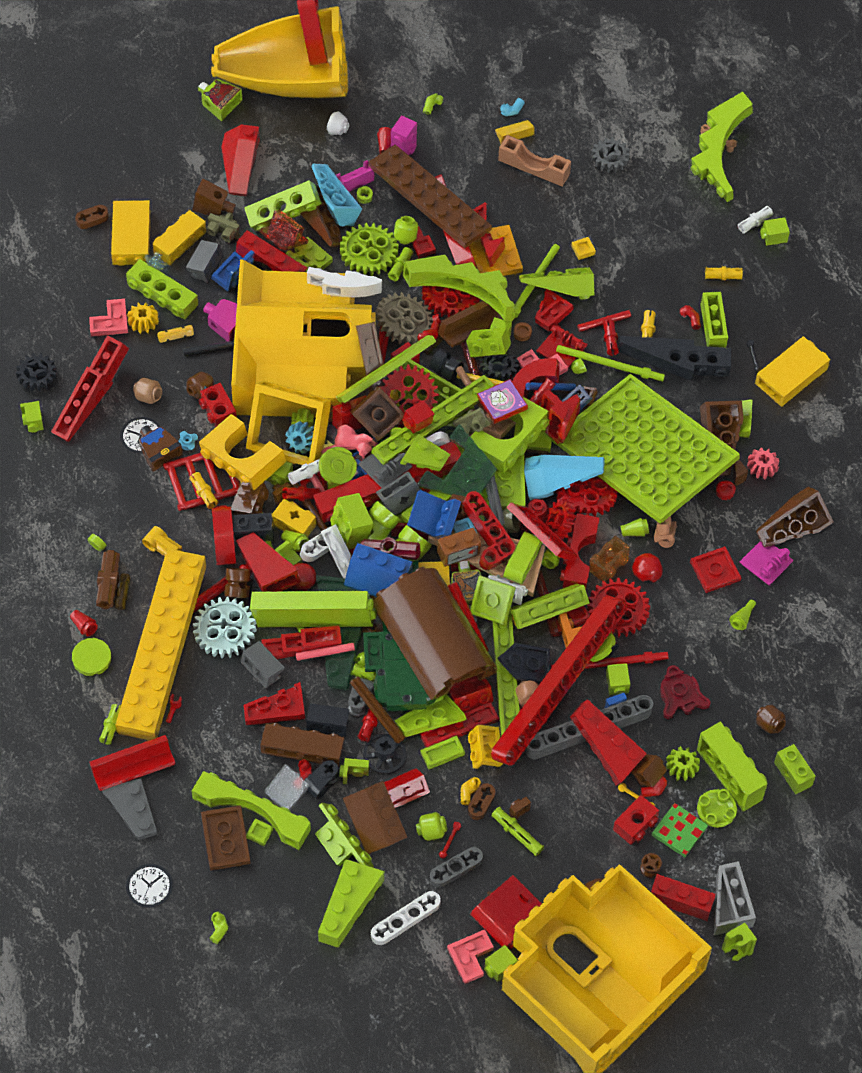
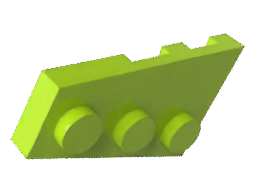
M446 694L438 697L435 703L427 706V709L412 710L394 721L404 736L409 737L464 721L466 716Z

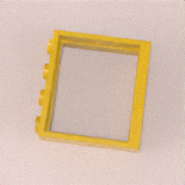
M265 380L256 383L246 449L252 450V453L255 454L266 445L259 443L258 439L265 394L317 409L310 456L307 457L283 450L286 461L293 464H310L320 459L322 456L321 451L324 449L332 399Z

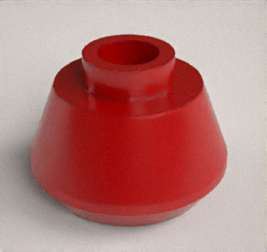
M534 499L526 505L543 522L548 519L549 507L543 500Z

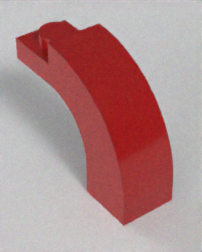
M557 358L535 360L524 366L516 374L512 382L521 396L527 399L531 391L526 389L527 382L543 383L546 377L554 383L559 382L560 363Z
M220 505L212 508L217 565L236 564L231 507Z

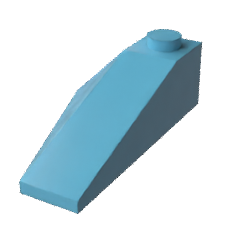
M313 164V172L330 214L339 226H354L362 208L327 164Z
M540 455L526 458L524 474L529 499L549 497L554 494L553 491L562 487L564 489L570 488L571 483L578 480L584 482L604 473V457Z

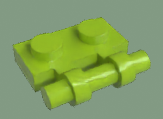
M306 237L295 246V252L297 253H293L291 250L286 252V255L307 267V271L309 267L323 270L333 262V258L309 237Z

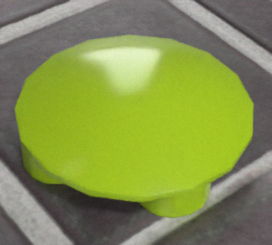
M726 789L710 790L699 797L697 811L701 820L708 826L715 828L724 827L735 819L737 805L729 791Z

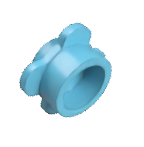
M182 431L179 439L182 449L193 450L195 448V441L198 440L197 434H189L186 431Z

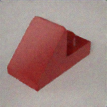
M486 233L480 238L489 267H493L505 249L504 237L493 240L491 233Z

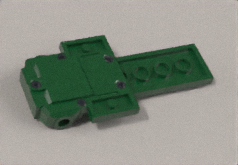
M411 561L412 573L419 568L418 561ZM382 620L383 632L363 633L365 672H376L374 697L382 707L387 708V711L427 709V706L435 703L436 699L430 700Z

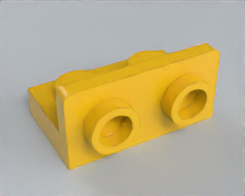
M477 725L469 732L470 759L474 769H478L481 765L500 767L503 764L494 761L491 757V751L500 739L499 727Z

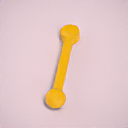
M621 783L618 786L619 791H625L636 799L639 797V795L629 790L626 784Z

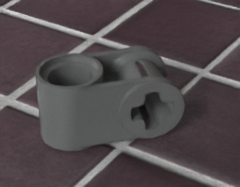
M360 678L373 694L374 682ZM352 686L348 699L349 713L354 717H360L366 712L367 705Z

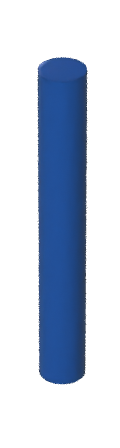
M527 382L526 389L538 390L542 383ZM555 383L556 386L552 390L573 391L576 385L574 383Z

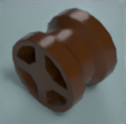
M655 853L646 854L642 858L641 873L647 878L656 877L661 870V858Z

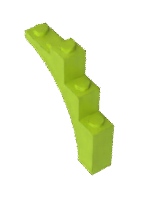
M744 92L707 112L706 122L711 129L699 135V147L702 153L691 158L693 174L695 176L698 175L701 180L707 178L708 182L717 188L718 195L727 202L733 199V189L727 181L722 168V153L732 131L741 121L753 113V104Z
M446 255L404 262L403 277L409 287L441 286L460 290L476 296L489 304L500 314L504 321L512 320L515 306L505 290L507 288V279L503 277L500 270L480 273L473 262L453 266Z

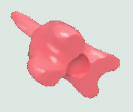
M342 425L337 429L334 445L324 448L321 453L323 454L333 447H343L347 450H357L362 459H365V456L372 451L373 447L377 446V443L372 441L373 438L370 436L357 434L348 425Z

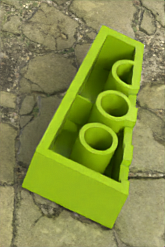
M345 859L318 931L319 942L335 947L340 946L356 919L360 917L365 906L371 901L379 886L384 882V871Z

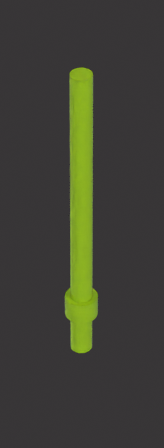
M557 244L552 246L535 273L545 272L560 249ZM527 284L514 304L515 311L512 314V320H509V322L518 317L521 307L534 289V285Z
M557 346L556 352L641 375V378H651L662 382L664 380L665 374L651 371L650 368H640L565 346Z

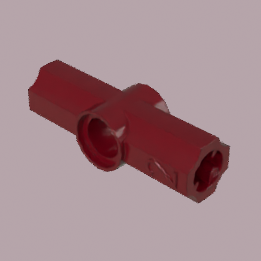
M390 537L383 540L363 539L361 541L362 545L406 560H418L420 558L421 551L418 542L395 541Z

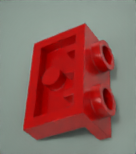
M476 676L454 684L448 692L452 701L463 713L494 701L491 686L486 678L479 681Z

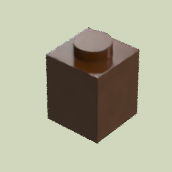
M646 754L631 773L640 785L654 787L667 769L659 756Z

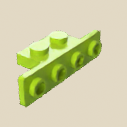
M321 803L319 807L329 821L315 835L336 865L341 866L345 859H349L354 855L360 864L373 868L374 865L371 863L370 855L362 850L359 846L360 841L349 832L348 824L337 815L338 810L332 804Z

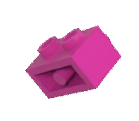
M401 115L391 130V147L396 144L407 155L412 154L417 144V122Z

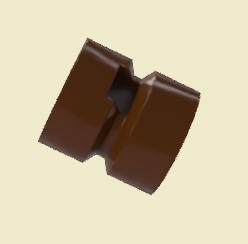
M226 568L225 579L228 583L225 585L224 596L249 597L250 586L247 582L250 581L251 570Z

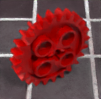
M423 286L421 292L422 300H425L424 305H429L428 310L434 309V314L440 312L441 317L446 314L449 318L451 315H455L480 301L478 297L469 293L441 286Z
M407 364L405 370L400 366L398 372L395 369L392 371L393 375H386L388 380L381 379L385 385L379 387L390 399L392 390L399 391V399L392 400L395 404L405 397V391H411L418 382L420 383V386L411 393L412 399H405L398 407L403 413H405L403 408L406 403H411L414 406L422 401L417 398V392L420 389L426 392L424 402L430 409L434 408L432 403H438V401L434 400L435 396H439L438 393H434L438 386H432L435 379L429 380L430 373L424 375V368L417 371V365L410 369V365ZM406 376H410L413 379V384L410 387H406L403 383V379Z
M598 476L584 482L578 480L571 483L570 488L564 489L562 487L555 492L557 499L571 501L570 503L574 504L573 508L579 514L585 513L589 516L592 513L594 517H596L597 512L601 515L604 514V510L609 512L610 507H614V502L617 499V491Z
M610 578L609 584L602 581V587L596 585L595 591H591V597H588L589 604H587L588 614L591 615L601 600L607 595L624 599L627 603V609L622 617H628L629 619L621 618L611 632L612 634L614 632L617 633L618 638L621 633L628 637V631L635 634L636 628L641 630L642 624H646V618H649L650 613L648 612L650 611V605H648L649 598H645L646 592H640L641 586L634 587V581L629 585L627 584V579L622 583L620 578H617L616 582H613ZM627 600H632L634 603H628Z

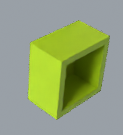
M359 493L338 497L330 521L332 526L336 524L349 550L355 548L357 543L361 544L363 539L369 538L373 522Z

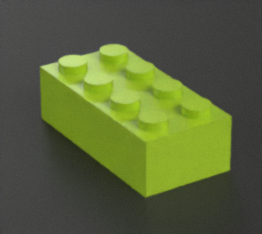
M720 721L700 734L697 751L725 789L729 791L740 809L744 812L761 802L767 787L766 777L757 771L754 761L745 755L742 745L733 739L727 726L724 727Z

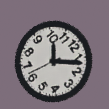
M136 417L124 424L120 432L122 445L133 453L143 454L139 444V439L143 437L140 434L141 428L148 425L153 431L161 427L160 424L148 417Z
M144 864L137 867L130 873L126 881V892L130 900L136 905L145 908H152L163 904L169 898L173 889V880L170 873L157 864Z

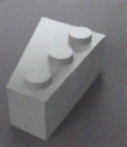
M739 862L720 865L716 875L714 935L728 933L743 923H746L749 928L754 926L756 916Z

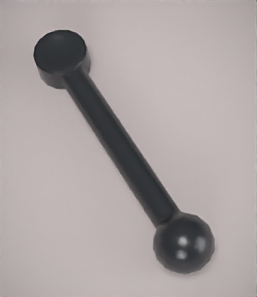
M748 340L746 345L750 348L755 365L754 371L758 373L761 371V367L758 366L754 352V341Z

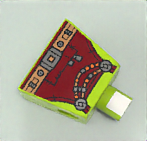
M216 79L211 85L202 82L198 87V91L202 93L203 106L221 121L242 101V89L220 79Z

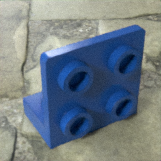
M419 490L407 525L437 539L449 536L452 533L461 501L457 499L445 501Z

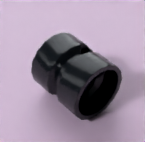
M440 348L434 354L429 364L431 370L438 374L442 373V376L450 382L457 378L456 368L459 366L464 367V361L456 356L451 357V353L443 348Z

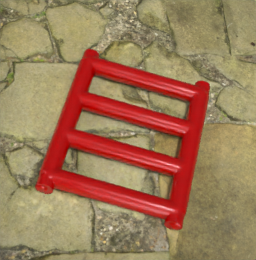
M201 453L163 464V468L168 471L179 502L177 505L178 511L204 505L205 502L202 497L197 495V489L194 485L193 488L197 499L186 502L175 471L176 467L186 465L189 477L192 476L194 478L192 474L196 473L193 463L204 460L215 491L213 495L217 500L235 496L240 486L239 479L229 475L233 488L223 491L212 460L204 458Z

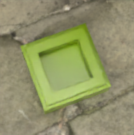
M255 819L246 834V838L264 846L273 831V827Z

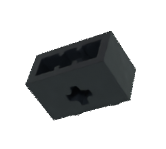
M272 513L233 515L235 540L254 532L263 541H275V524Z

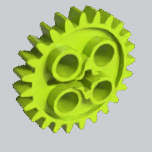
M365 223V227L358 224V229L352 227V233L346 231V236L342 237V242H340L341 260L345 261V266L350 265L351 271L356 268V272L363 271V275L370 272V275L373 276L374 271L380 274L381 269L386 272L387 266L392 267V262L398 256L397 239L393 238V232L388 233V228L382 230V225L376 228L375 223L371 227L367 223Z

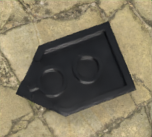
M514 643L497 658L516 680H530L540 684L551 669V653L548 648Z

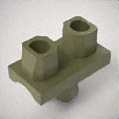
M228 212L226 216H217L210 213L208 216L207 234L216 236L219 231L222 233V239L228 243L234 238L238 239L240 237V225L237 224L236 220H233L232 213Z
M479 408L477 410L472 409L468 411V414L454 420L453 425L457 428L456 433L461 439H464L475 431L479 432L484 427L491 425L492 421L484 414L483 409Z

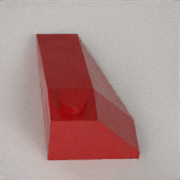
M241 124L224 134L222 154L229 194L247 196L260 141L259 127Z

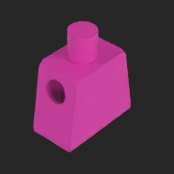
M221 299L215 306L208 302L203 312L208 314L209 327L226 341H232L235 338L237 303Z

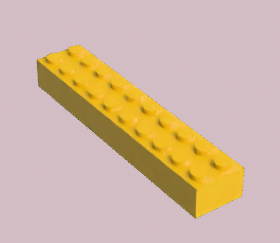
M167 548L116 721L118 734L145 740H152L158 737L206 570L205 556Z

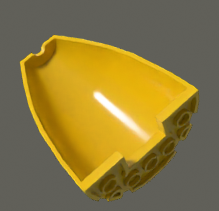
M339 6L318 10L328 63L310 66L300 16L297 14L257 26L215 46L214 54H212V63L214 65L211 67L212 76L261 93L283 97H345L348 92V68Z

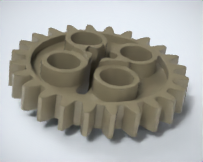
M401 292L400 296L394 293L393 296L388 294L386 298L383 297L375 311L376 320L378 321L377 326H382L381 332H387L385 337L392 336V341L398 339L399 344L404 341L405 343L411 342L412 345L419 341V333L431 328L433 318L430 316L432 312L427 311L428 306H422L423 301L417 302V297L411 299L410 294L404 297L403 292Z

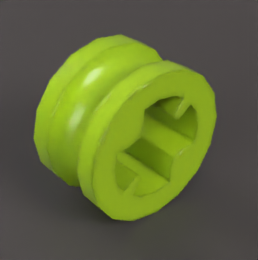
M367 186L360 187L357 190V200L362 204L371 202L373 197L372 189Z

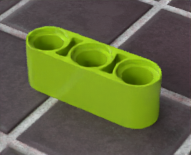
M528 532L523 533L505 568L504 578L523 584L542 546V542L535 535Z

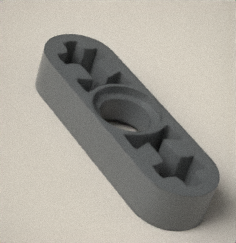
M476 847L468 848L433 868L430 872V883L434 887L441 888L479 867L483 860L482 851ZM470 855H477V861H475L474 859L469 860ZM453 863H459L462 869L459 872H454L450 866ZM435 874L443 875L442 880L435 879Z

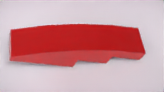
M340 625L300 629V633L281 634V638L261 640V643L276 659L293 657L299 652L342 645Z

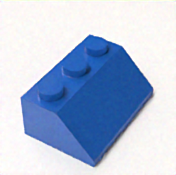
M357 543L350 559L344 586L357 591H368L369 595L377 597L376 594L380 590L386 589L398 581L402 574H411L413 571L412 562Z

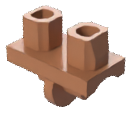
M671 516L661 524L657 522L654 534V541L659 542L664 548L671 547L675 542L677 525L676 521L671 522Z

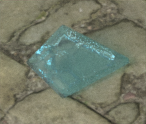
M155 252L154 256L148 254L145 256L147 265L157 270L165 269L169 264L160 260L162 254Z

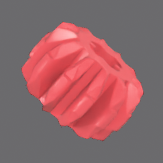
M761 447L759 451L754 449L752 454L748 456L747 469H750L751 475L756 474L757 479L760 476L764 480L767 479V476L772 478L774 473L778 471L779 458H776V452L770 453V449L764 451Z

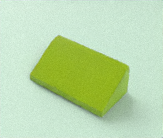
M753 400L742 401L744 419L739 437L749 438Z

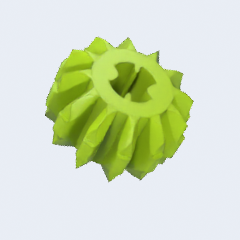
M681 746L678 748V751L673 749L671 755H668L666 759L668 762L666 763V769L670 770V776L676 775V780L683 777L684 781H686L688 776L693 778L695 777V772H698L700 768L698 766L700 759L696 758V751L690 753L689 747L686 748V751Z

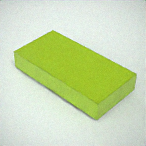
M457 736L420 750L428 770L465 755V751Z

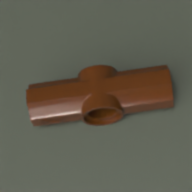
M114 550L103 552L101 570L98 571L96 606L102 609L113 607L115 589L118 588L120 553Z

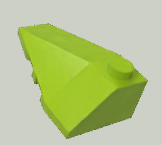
M590 267L566 269V273L550 271L548 275H544V273L519 275L522 283L576 296L579 299H588L590 296H594V274Z

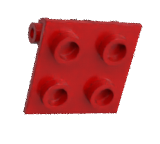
M553 325L550 330L552 333L536 352L546 358H551L558 353L569 368L576 357L556 352L557 346L561 345L583 351L588 344L584 343L582 339L576 338L574 334H570L569 331L563 330L559 325Z

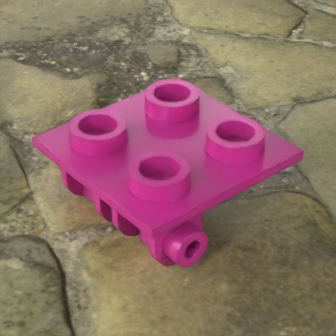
M760 541L739 563L767 585H770L794 560L789 557L790 551L787 548L778 549L775 545L763 547Z

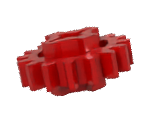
M558 499L557 503L553 502V508H549L548 520L545 524L564 540V537L568 538V532H572V526L575 525L573 520L576 518V515H574L576 509L573 508L574 504L570 503L571 501Z

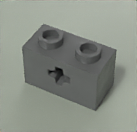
M406 472L376 493L385 508L396 515L414 504L420 488L410 473Z

